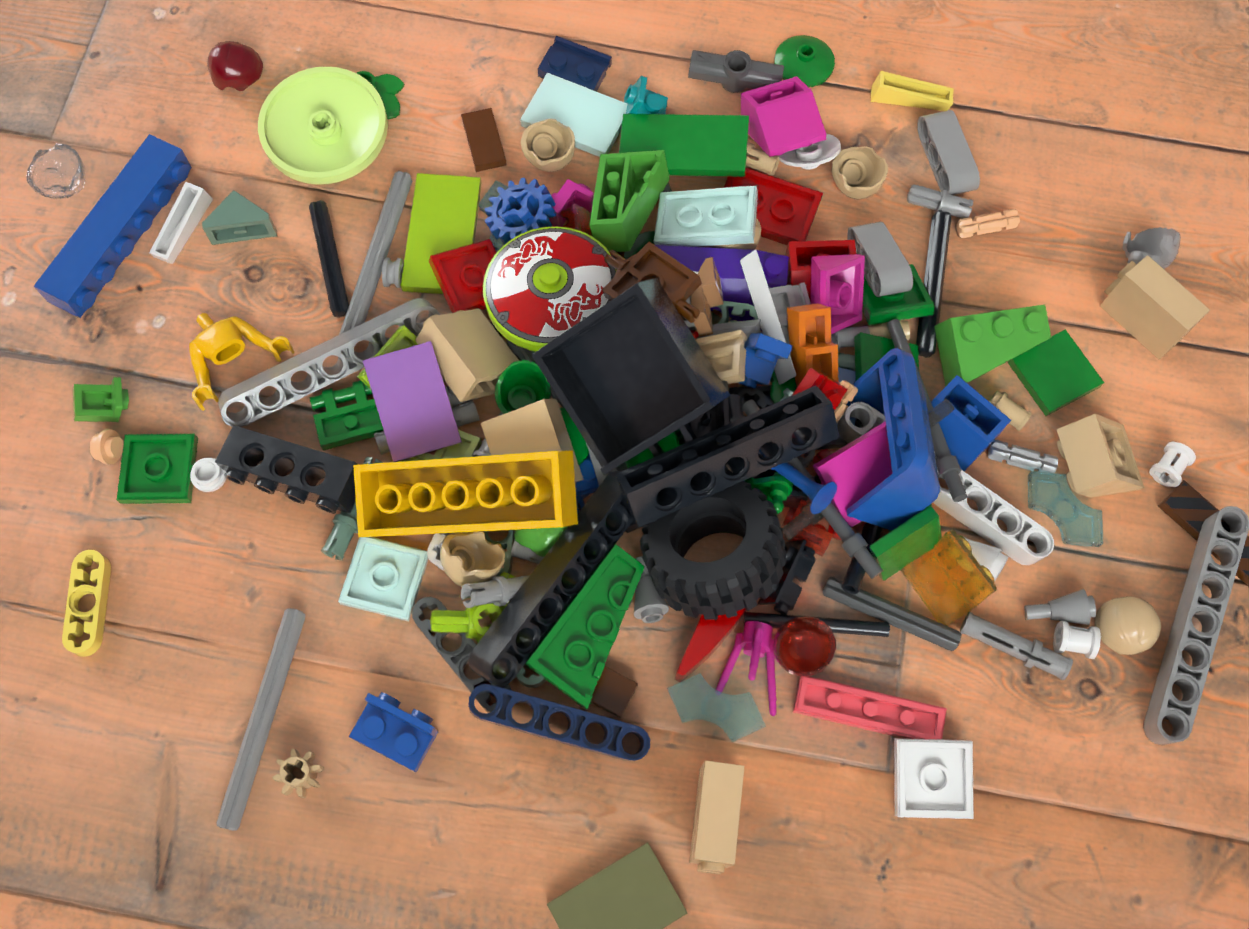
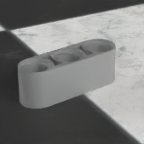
M948 110L920 116L917 122L918 135L940 191L945 189L947 194L955 195L977 190L980 184L978 167L954 111Z
M883 222L859 225L848 229L847 239L855 240L856 254L865 255L864 277L876 297L907 292L912 289L913 276L911 268Z

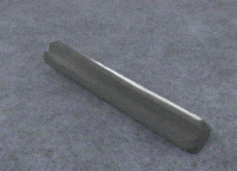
M829 577L824 586V596L947 650L954 651L961 641L962 634L959 631L860 589L857 594L845 592L841 588L843 581L835 577Z

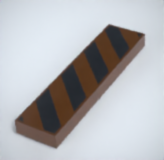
M1185 480L1158 505L1161 510L1196 541H1198L1205 519L1219 511ZM1221 520L1222 527L1230 532L1229 525ZM1247 535L1236 576L1249 587V536ZM1211 552L1221 562L1220 557L1216 553Z

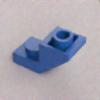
M751 333L744 344L746 349L745 381L737 383L753 389L756 388L757 384L768 385L777 360L788 359L792 345L762 333Z

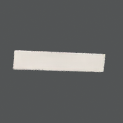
M755 249L742 258L740 262L758 319H761L760 326L764 335L786 343L761 262ZM790 355L788 359L777 360L774 370L780 385L795 377L796 372Z

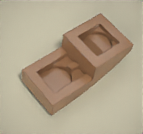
M713 257L706 258L700 267L697 275L700 276L702 284L691 295V305L700 311L699 317L694 322L700 337L713 334L710 308L724 304L721 278Z

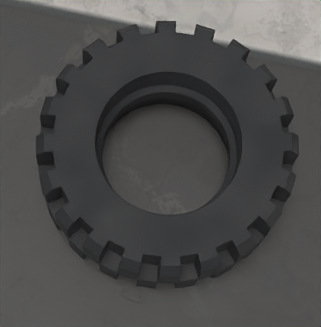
M745 481L659 518L655 522L648 523L642 528L644 534L640 539V548L643 553L642 558L655 589L662 599H666L667 604L676 611L683 609L686 616L698 618L699 614H702L705 620H717L718 615L726 614L727 618L737 616V611L746 608L749 611L758 605L757 600L760 597L766 599L773 592L772 583L778 584L783 575L782 568L786 564V545L776 509L760 489H752L751 484ZM732 533L743 537L741 544L731 554L722 559L712 562H694L684 558L694 543L708 535Z

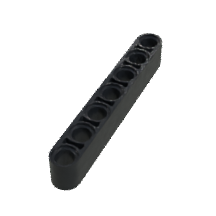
M615 470L606 476L577 514L578 524L566 528L474 647L469 658V665L474 673L496 686L509 684L634 519L626 506L615 474L621 471Z

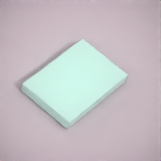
M547 73L522 115L520 122L522 127L527 128L536 122L556 119L563 125L570 127L573 131L575 148L600 157V154H609L622 129L623 114H626L627 103Z
M757 186L660 192L654 244L699 247L754 243L758 199Z

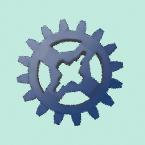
M524 177L520 179L518 185H515L510 180L508 181L509 188L506 190L502 187L497 188L500 194L498 197H489V201L493 206L485 208V212L488 215L485 223L490 228L495 239H501L504 245L527 231L542 227H552L548 218L556 217V212L553 209V206L556 205L547 187L544 184L540 186L536 179H533L528 184Z

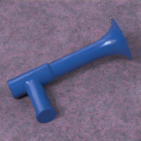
M787 462L771 468L808 496L811 501L810 511L812 514H818L823 511L836 494V482L832 481L826 485L816 483Z

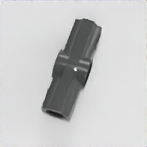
M693 50L688 78L721 83L727 91L738 93L745 88L756 89L782 81L784 65L751 60L747 53L740 50L731 51L727 55Z

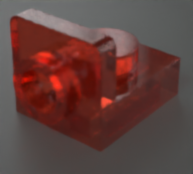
M801 499L798 508L790 507L782 526L788 528L784 540L789 542L805 539L807 540L805 546L812 548L815 554L822 557L829 546L833 534L827 532V529L817 522L807 521L806 523L800 520L808 503Z

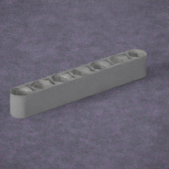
M422 298L410 300L226 389L218 399L222 419L231 427L233 425L238 427L246 426L364 368L363 360L373 358L390 339L385 337V332L390 326L398 325L400 327L405 325L417 337L424 323H416L415 320L418 313L428 310L429 317L440 314L430 302ZM362 340L369 341L365 351L354 352L356 343ZM328 356H338V361L334 366H322L324 359ZM297 371L307 372V377L301 382L291 381L292 375ZM272 386L276 388V392L271 397L259 396V392L264 387ZM241 402L245 404L240 412L231 413L227 411L231 403Z
M1224 507L1205 519L1202 524L1144 720L1143 729L1145 735L1155 744L1167 745L1184 741L1192 731L1249 531L1248 515L1238 507ZM1221 520L1229 525L1230 532L1222 527ZM1211 552L1216 553L1220 557L1221 565L1215 563ZM1202 584L1210 589L1211 598L1203 593ZM1192 617L1197 618L1201 622V632L1193 626ZM1183 650L1187 651L1191 655V666L1186 664L1183 660ZM1173 683L1182 690L1183 696L1181 701L1173 695ZM1163 718H1166L1172 724L1173 731L1171 736L1166 734L1162 728Z

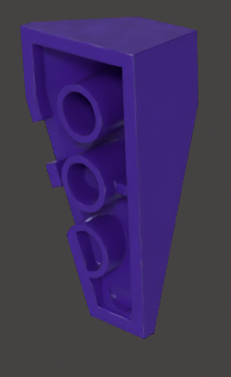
M655 245L694 272H699L706 258L713 257L721 278L723 301L745 303L754 306L740 262L742 258L754 250ZM757 250L768 288L786 286L789 257ZM715 306L710 308L711 311L715 309L722 313L719 307ZM734 308L728 309L730 321L755 320V318L750 316V311H746L745 315L740 317L731 314Z

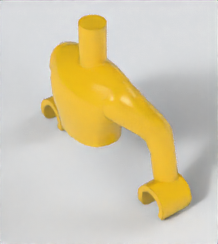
M202 313L198 315L196 321L203 331L189 344L190 358L198 387L192 392V398L202 411L206 410L203 403L207 399L212 398L216 403L218 402V397L211 388L210 374L205 358L210 359L216 365L230 362L245 349L242 336L253 344L271 352L277 362L282 361L279 355L283 351L288 350L292 354L295 351L286 337L279 336L272 340L236 316L214 323L207 313Z

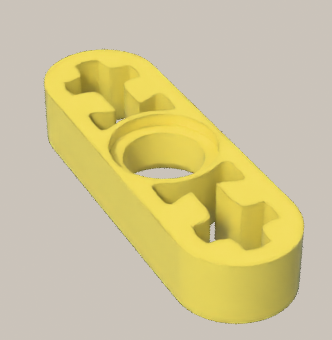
M95 550L82 551L72 562L63 626L62 643L64 647L81 657L94 654L100 648L103 640L111 564L105 556ZM92 561H94L99 567L98 569H92L90 575L84 569L91 566ZM90 581H92L93 583H95L97 586L94 587V586L89 585V584H90ZM86 594H94L96 597L94 607L87 612H80L78 608L79 600ZM77 619L85 620L84 625L78 622ZM84 631L90 635L89 640H84L82 645L75 642L76 637H81Z

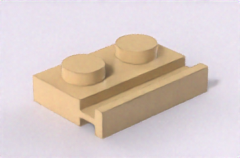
M742 330L696 339L721 381H727L728 384L745 381L746 349L744 348V341H747V336Z

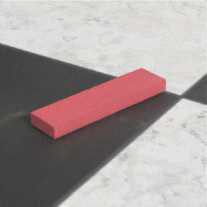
M801 674L798 681L793 713L904 739H942L947 708Z

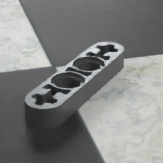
M424 597L418 600L412 610V617L416 625L470 692L477 686L486 684L488 680L483 677L472 680L464 675V668L469 662L470 654L476 646L471 638H466L465 633H457L462 637V644L459 649L452 652L444 650L442 648V640L449 633L437 632L435 636H432L431 633L433 631L431 630L430 620L426 619L423 622L421 620L424 618L422 611L427 607L431 611L436 608L438 610H447V608L437 598ZM509 684L505 686H497L508 690H512ZM487 692L480 693L475 698L488 713L492 712L496 707V703L491 706L488 704L491 696Z

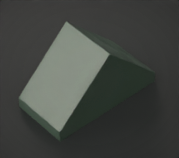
M234 190L202 222L203 230L212 245L277 236V230L269 213Z

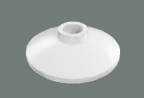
M826 134V140L814 143L808 147L785 152L779 155V160L789 166L801 167L806 170L815 169L819 165L834 159L841 151V143L835 136Z

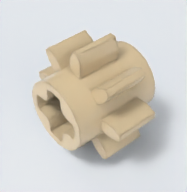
M291 749L290 758L285 761L277 759L276 762L281 766L280 774L273 776V780L285 783L282 788V794L288 796L295 788L299 797L306 798V789L311 786L316 788L321 786L316 781L317 773L322 772L324 767L312 764L315 754L311 751H308L301 758L300 753L296 749ZM296 767L305 773L301 780L292 774Z

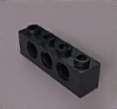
M233 425L215 460V463L226 471L224 477L234 483L244 485L245 481L254 483V486L263 492L274 494L275 491L285 493L284 495L288 499L300 504H304L308 500L316 503L315 505L319 509L328 513L335 514L339 510L350 514L356 503L353 465L358 464L351 460ZM325 478L321 484L317 485L321 479Z

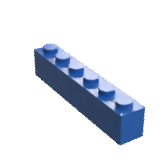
M148 135L35 283V289L48 303L79 318L94 304L96 296L105 284L112 280L116 269L125 257L132 253L136 242L151 227L153 219L162 207L169 203L171 195L179 184L188 177L192 167L183 150L153 135Z

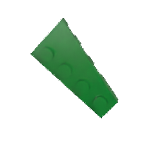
M618 545L612 548L526 662L527 666L585 710L588 709L593 697L592 694L601 677L607 657L616 640L622 620L629 608L645 568L643 564Z

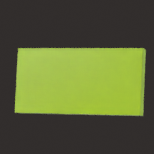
M417 173L401 280L403 292L443 294L429 264V258L431 255L474 243L482 184L481 177Z

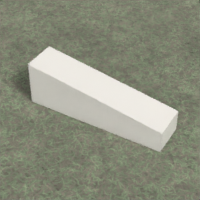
M185 182L149 252L153 257L170 264L174 263L213 201V198L203 188Z

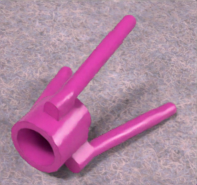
M758 621L745 622L743 633L736 634L734 647L720 676L715 693L716 695L722 693L742 648H744V654L751 656L748 675L751 681L756 678L759 658L765 657L766 653L769 713L771 716H775L777 713L774 659L776 641L771 639L772 626Z

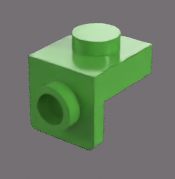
M113 377L111 385L74 384L73 386L74 421L119 422L122 410L128 409V389H122L121 377Z

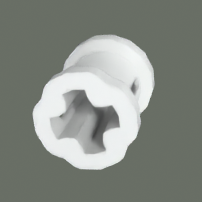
M1173 441L1166 444L1164 447L1165 454L1159 463L1152 465L1149 473L1159 484L1175 488L1181 483V475L1186 467L1191 466L1195 462L1196 455L1188 446Z
M1060 621L1057 623L1054 632V651L1056 653H1063L1064 651L1084 654L1088 659H1095L1100 648V629L1095 626H1090L1089 629L1069 626L1067 621Z

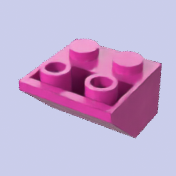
M797 76L741 93V115H749L748 134L769 157L779 156L785 152L808 147L814 143L826 140V131L813 92Z

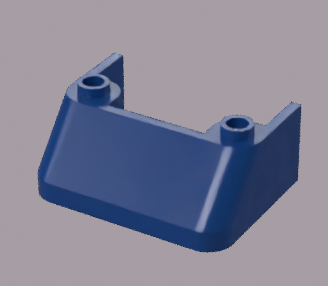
M898 348L890 350L853 383L857 387L858 393L852 402L848 401L847 403L849 407L853 403L864 402L885 416L893 473L846 510L847 516L891 531L928 507L937 499L940 492L925 391L913 355Z

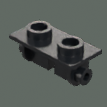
M802 539L785 543L786 564L782 568L783 575L778 584L772 583L773 592L766 599L760 597L759 605L775 604L774 610L783 615H787L789 610L792 611L794 609L802 587L792 581L796 578L801 582H806L816 561L814 557L815 551L805 546L807 540Z

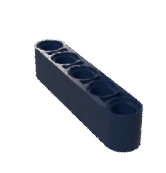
M489 684L477 686L469 696L468 707L470 713L475 718L484 722L623 761L642 759L650 749L648 733L636 725ZM487 692L495 697L496 707L492 712L481 713L475 708L474 700L480 693ZM520 702L528 704L533 712L531 720L525 724L516 722L511 715L512 707ZM553 713H562L568 719V728L563 734H556L549 728L548 720ZM590 723H597L604 730V738L599 744H592L586 739L585 729ZM627 733L635 734L640 741V748L633 755L626 753L622 747V739Z

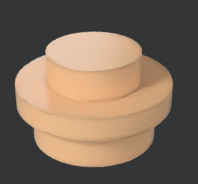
M106 429L92 437L90 452L95 460L103 464H115L123 453L124 443L115 430Z

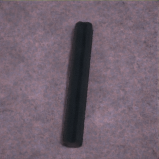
M322 200L311 202L309 210L332 315L339 318L346 316L349 303L328 207Z

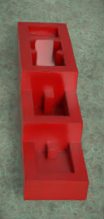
M746 608L737 611L738 615L727 618L726 614L718 615L717 620H705L704 615H701L674 680L682 682L703 664L733 631Z

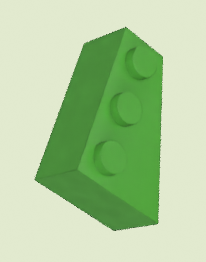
M664 150L600 154L590 228L592 236L603 244L608 251H630L660 198V192H663L670 180Z
M1045 304L953 317L934 326L945 387L956 375L968 383L1052 338Z

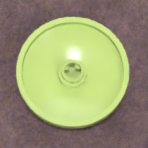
M314 67L297 72L284 79L267 96L258 117L259 140L271 163L286 176L308 184H332L357 175L376 159L383 148L388 131L386 110L374 86L361 75L339 67Z

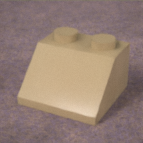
M1093 414L1057 429L1060 439L1057 442L1058 450L1067 461L1070 471L1067 473V479L1071 488L1077 494L1092 498L1144 488L1123 424L1098 414Z

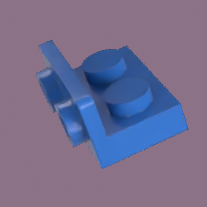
M381 692L378 697L368 693L365 698L367 705L349 737L400 765L417 772L438 734L435 727L431 725L433 718L416 709H413L411 714L399 709L398 707L401 702L386 693Z

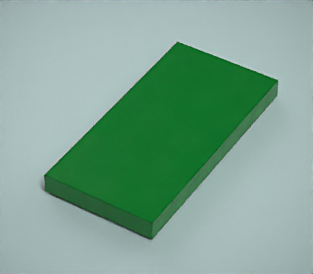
M623 114L619 153L664 150L669 175L745 177L749 115Z

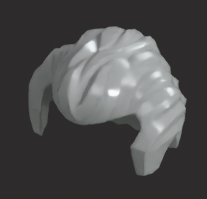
M1159 227L1137 233L1131 241V232H1127L1123 241V250L1125 251L1126 258H1128L1127 263L1133 261L1137 265L1148 255L1163 269L1167 268L1179 252L1180 233L1172 228Z

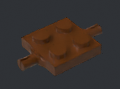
M648 242L637 254L628 259L623 258L614 250L609 251L610 255L606 254L605 262L617 270L614 278L602 289L605 298L609 301L638 282L657 278L682 317L690 323L695 322V319L699 317L700 311L686 301L702 284L700 276L660 248Z

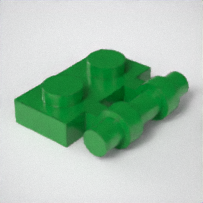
M361 380L352 382L353 386L335 391L333 388L322 390V394L310 397L313 410L326 407V412L313 415L319 443L323 451L374 437L375 433L384 431L375 400H368V396L373 395L372 390ZM354 399L357 401L356 404L338 408L339 403Z

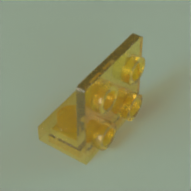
M953 529L946 532L931 550L900 570L937 622L949 626L978 607L997 591L992 573L988 568L978 563L972 555V549L968 541L963 536L957 535Z

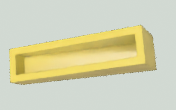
M880 71L872 85L870 102L948 111L953 105L954 88Z

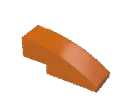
M819 303L787 307L789 344L792 345L790 353L796 372L795 381L797 387L810 368L839 382L838 344L831 342V307Z

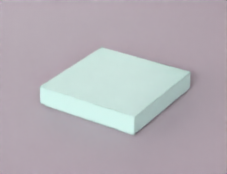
M359 537L338 602L341 605L409 621L429 559L427 551L374 537Z

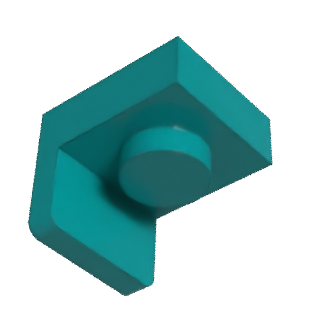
M641 75L634 85H629L625 93L624 103H627L626 114H666L668 97L647 90V77Z

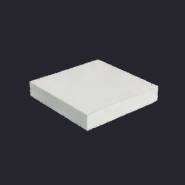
M894 738L895 816L974 819L973 741Z

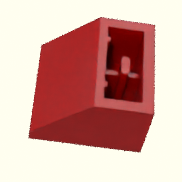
M855 240L788 242L785 256L789 257L787 285L795 286L805 282L811 302L812 257L856 254Z

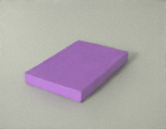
M431 341L363 360L393 462L462 443Z

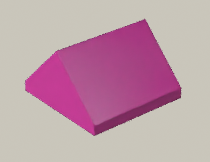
M865 255L812 257L810 303H819L831 307V334L862 320Z

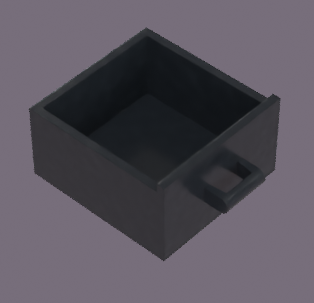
M657 278L636 283L532 354L535 362L602 467L600 470L603 475L649 448L654 457L664 453L657 442L679 428L686 443L696 439L697 437L688 423L730 396Z

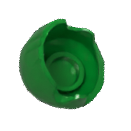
M529 360L515 361L502 372L496 383L494 392L496 403L500 411L506 414L542 399H551V385L535 362H529Z

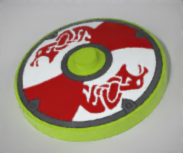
M567 227L537 228L511 239L492 258L483 281L484 302L493 325L510 342L527 350L538 351L610 302L602 292V289L614 278L617 271L604 260L607 253L610 255L609 251L594 237Z

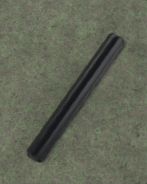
M942 210L937 211L932 216L924 286L935 305L934 314L919 317L916 340L918 355L925 358L931 357L936 352L937 338L934 326L939 324L951 227V214Z

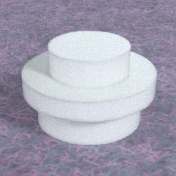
M202 458L192 467L190 474L191 482L200 491H216L226 481V477H224L226 471L215 463V458Z

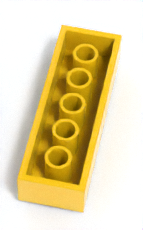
M573 450L353 465L358 537L558 528L578 524Z

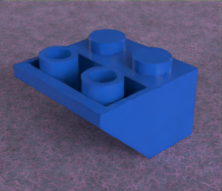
M958 375L931 401L951 455L956 456L960 468L964 472L1011 421V419Z

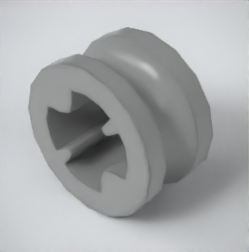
M384 258L382 267L384 287H390L391 284H395L396 288H401L404 266L402 258H397L394 262L391 261V258Z

